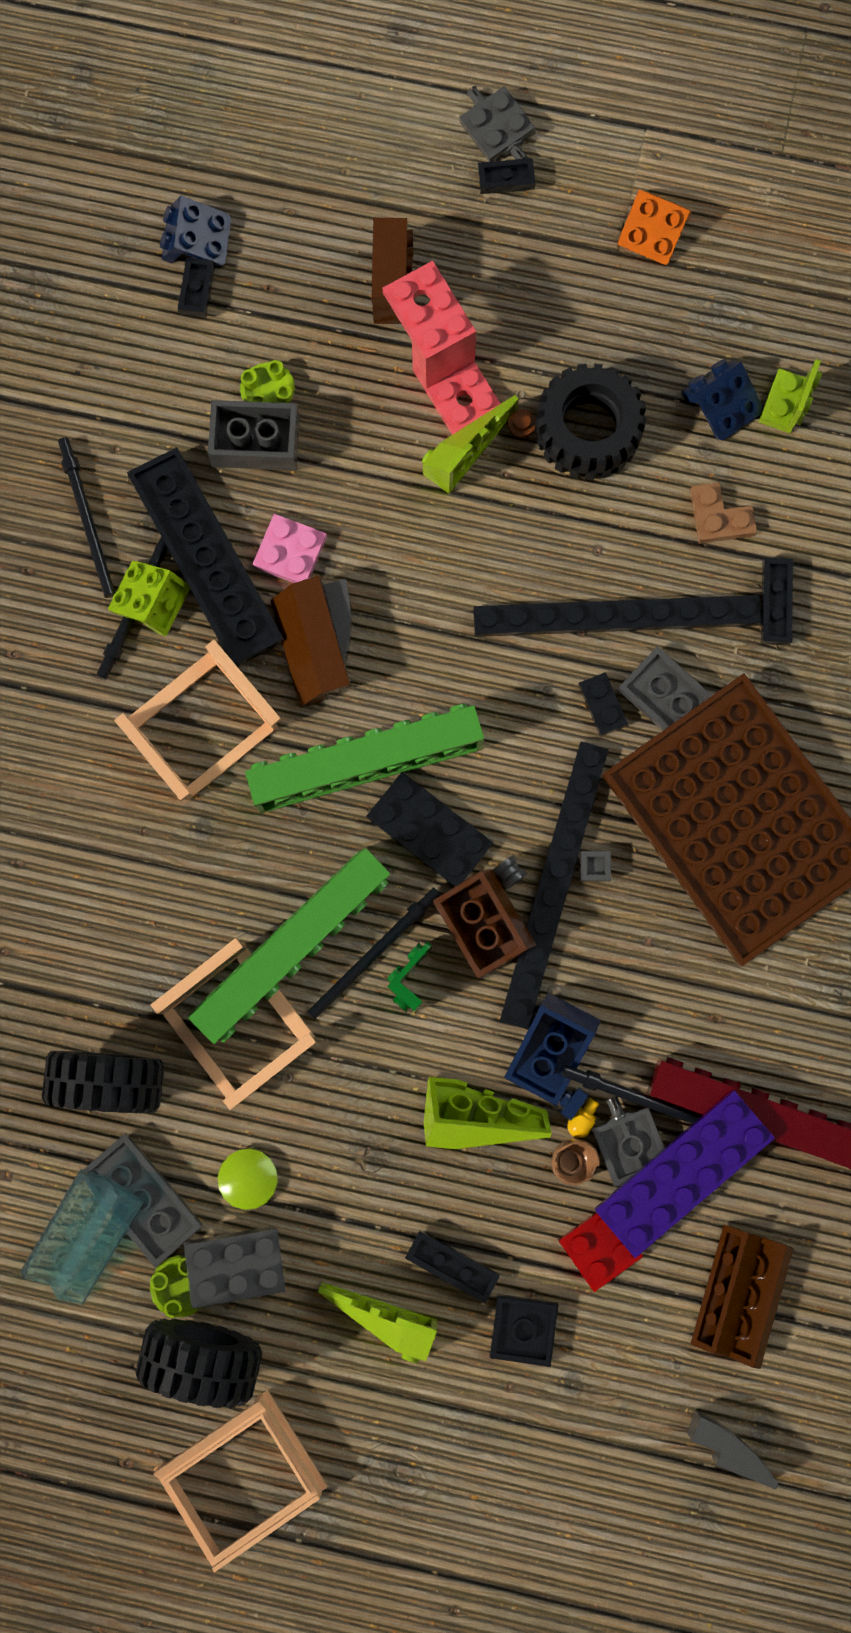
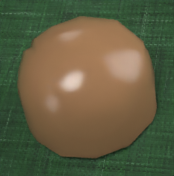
M575 1138L564 1140L554 1150L551 1160L554 1175L563 1183L575 1186L591 1180L596 1167L600 1165L597 1150L588 1142Z

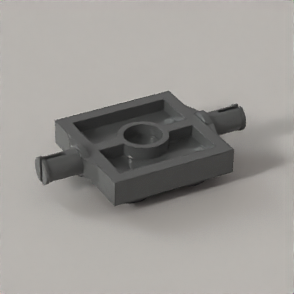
M473 86L472 89L470 88L467 91V95L475 105L459 117L460 123L488 162L496 161L500 157L512 154L515 160L527 159L528 156H526L520 146L526 139L535 134V126L507 88L503 86L485 98L476 86Z
M617 1096L606 1100L613 1117L606 1123L592 1128L593 1135L614 1187L623 1184L664 1149L649 1108L645 1107L633 1113H624Z

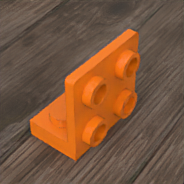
M639 189L617 244L667 265L685 223L690 219L692 210Z

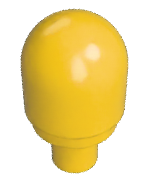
M589 1097L584 1107L579 1108L572 1120L568 1121L567 1128L570 1135L580 1139L590 1133L596 1123L597 1117L593 1114L599 1106V1102Z

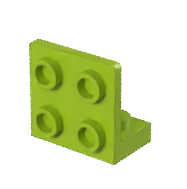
M815 359L806 377L779 368L758 423L787 433H791L795 424L800 426L813 401L812 393L817 388L822 376V372L818 371L821 360Z
M132 561L112 598L108 610L114 614L140 621L157 634L167 636L190 588L185 581L170 570Z

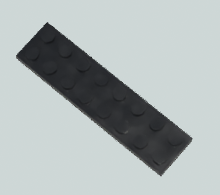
M176 447L128 471L127 475L224 652L238 667L284 642L283 636L178 448Z

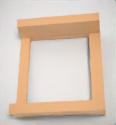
M212 640L205 646L208 651L206 655L133 714L127 717L122 713L114 720L181 801L185 798L190 801L278 729L277 722L281 720L215 640ZM215 666H218L265 723L190 785L186 786L139 728Z
M237 938L228 943L151 1004V1007L157 1014L164 1015L225 1096L223 1102L229 1110H232L316 1043L314 1039L316 1036L282 992L278 990L268 1001L299 1041L236 1090L174 1009L176 1006L236 959L241 964L252 954L246 945L240 943Z
M268 1390L259 1395L255 1403L167 1463L164 1460L154 1467L155 1472L153 1473L162 1483L212 1566L213 1572L225 1566L320 1500L322 1491L328 1487ZM261 1419L306 1492L220 1551L175 1477Z

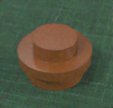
M519 409L509 416L508 429L514 436L524 438L531 435L535 430L536 419L530 411Z

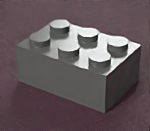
M211 400L208 457L212 467L297 471L300 422L297 404Z
M274 1226L183 1242L190 1302L193 1309L286 1292L278 1231Z

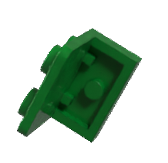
M428 941L424 946L418 943L407 955L410 960L404 968L398 965L387 978L390 982L387 986L388 990L395 995L393 1002L405 1013L409 1009L415 1013L423 1004L402 982L431 951L432 945Z

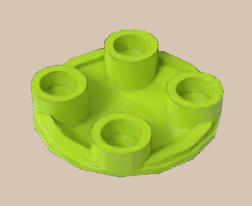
M272 360L257 364L242 372L240 393L243 401L289 403L293 399L295 392L294 378L289 370L283 366L282 362Z
M254 1148L241 1149L229 1155L221 1164L218 1174V1187L223 1198L233 1207L243 1210L256 1209L267 1203L274 1194L278 1184L277 1170L272 1160L263 1152Z
M177 1255L170 1257L158 1265L150 1279V1293L153 1303L169 1318H183L196 1313L200 1308L193 1309L191 1306L185 1256Z

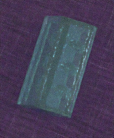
M80 1169L20 1272L23 1278L49 1284L58 1300L83 1305L142 1206V1200L107 1176Z

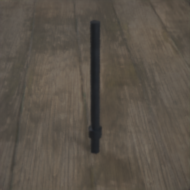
M63 437L58 440L63 457L61 464L64 473L68 474L104 597L111 598L114 596L115 591L80 478V464L78 458L74 457L69 438Z
M160 537L150 558L149 565L159 567L168 548L162 537ZM123 616L111 644L107 643L103 652L105 657L96 674L98 678L107 680L115 661H119L123 653L121 648L134 619Z
M433 887L417 903L414 901L406 909L408 912L307 1012L316 1019L416 920L419 922L427 914L425 911L434 903L433 900L440 897L441 894Z
M564 1065L561 1076L582 1083V1087L592 1091L598 1089L691 1124L702 1116L691 1110L603 1079L599 1073L591 1070L584 1072Z

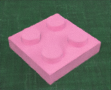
M274 514L252 565L255 569L292 583L309 579L327 539V534Z

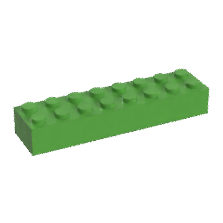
M459 704L451 707L448 713L441 715L438 712L428 713L421 717L422 720L410 723V720L400 721L393 725V729L382 731L381 728L372 729L365 732V737L355 740L352 736L337 740V745L325 748V745H317L309 748L306 754L297 756L296 753H289L279 757L280 761L268 764V761L251 765L250 770L245 771L254 806L263 814L398 775L401 772H408L483 750L484 736L475 706L467 707V704Z
M366 848L360 849L192 1010L188 1017L189 1020L213 1044L218 1040L224 1043L236 1031L234 1025L241 1018L247 1021L258 1010L256 1003L264 997L266 1000L271 998L280 989L277 983L285 975L290 979L300 970L302 966L299 962L307 954L312 958L324 946L321 941L328 934L333 937L346 925L342 920L351 913L355 916L367 905L364 899L370 893L377 895L387 886L389 882L386 878L390 873Z

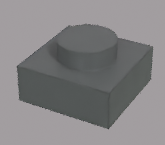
M611 851L580 852L581 882L611 881Z

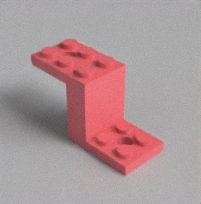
M431 261L383 287L385 298L412 340L413 372L451 434L453 435L500 405L501 403L475 363L476 330L435 263ZM419 295H425L429 297L430 302L427 305L420 306L414 300ZM461 395H468L473 401L470 405L462 406L457 402V398Z

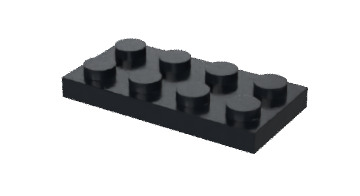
M403 772L400 773L366 816L369 821L453 887L465 881L493 845L490 839Z

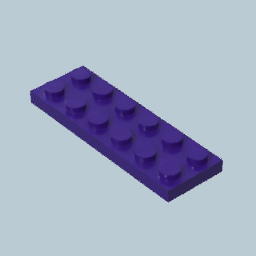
M732 1090L594 1209L636 1258L773 1141L775 1137L739 1095Z

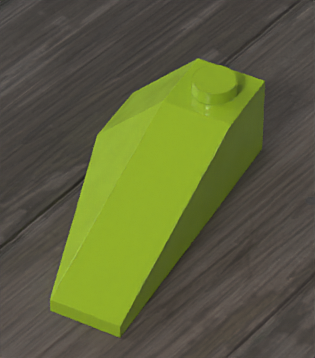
M515 395L440 442L434 450L432 448L429 449L422 459L423 475L450 494L507 424L509 416L518 410L519 398Z
M429 1077L423 1122L426 1147L462 1149L551 1137L552 1132L548 1111L516 1099H512L509 1102L494 1097L493 1091L484 1089L482 1093L466 1087L468 1083L458 1079Z
M321 1282L318 1290L319 1294L393 1350L402 1353V1359L413 1363H418L419 1359L427 1360L437 1332V1319Z

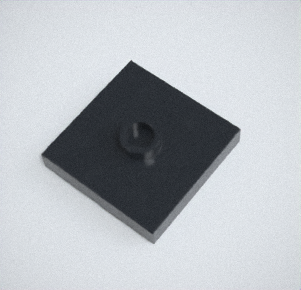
M497 1294L489 1357L491 1359L551 1367L558 1302Z

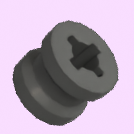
M514 855L493 869L504 891L527 875V872L516 864L517 859Z

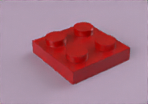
M597 1212L558 1239L593 1292H596L643 1257L640 1254L635 1258Z

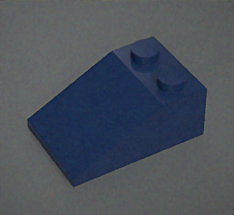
M548 992L504 1078L557 1106L571 1080L561 1076L564 1065L577 1069L596 1034L601 1020Z

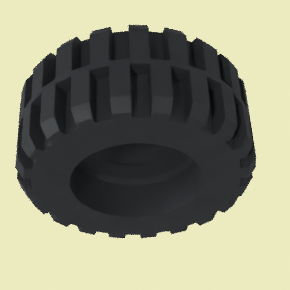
M585 363L577 365V370L575 371L570 367L563 370L561 379L559 376H555L549 382V388L544 389L538 404L535 434L538 435V447L540 450H545L544 458L548 463L552 461L556 463V470L561 473L567 470L570 472L569 477L575 479L578 478V475H585V480H594L595 475L598 474L603 479L609 477L613 469L615 472L623 469L625 463L630 462L634 457L646 424V417L644 416L646 411L645 402L639 401L641 392L638 387L632 388V380L627 375L620 377L618 375L619 370L610 367V370L602 369L603 364L594 363V368H587ZM580 404H595L611 414L616 423V430L611 436L603 440H582L568 430L563 421L564 414Z
M50 1051L46 1056L42 1099L46 1105L68 1109L118 1113H155L161 1103L164 1064L160 1059L138 1056Z
M160 1319L159 1321H153L145 1329L135 1373L138 1382L143 1387H148L150 1391L162 1394L163 1397L204 1407L235 1408L236 1406H243L253 1397L262 1359V1350L259 1343L253 1341L249 1336L241 1335L237 1331H231L221 1326H214L204 1322L199 1323L192 1320Z

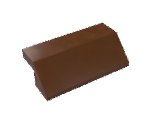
M318 575L289 585L271 599V604L278 629L284 638L282 644L300 707L303 708L328 700L327 694L349 688L351 684L321 578Z
M723 1225L691 1344L714 1355L730 1357L752 1368L761 1369L793 1247L744 1230Z

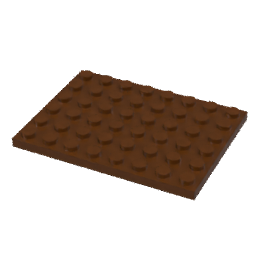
M745 673L602 774V777L734 960L741 967L851 887V819Z

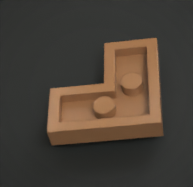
M720 482L691 486L690 494L699 544L756 535L757 530L752 506L724 509Z

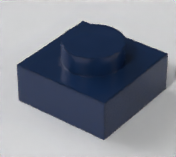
M575 1088L573 1092L568 1089L559 1102V1105L562 1106L559 1112L569 1120H572L589 1095L579 1088Z

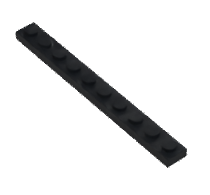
M759 595L474 606L473 608L475 637L759 626L761 624Z
M582 741L579 744L526 927L536 946L522 953L517 958L500 1022L529 1029L609 749Z

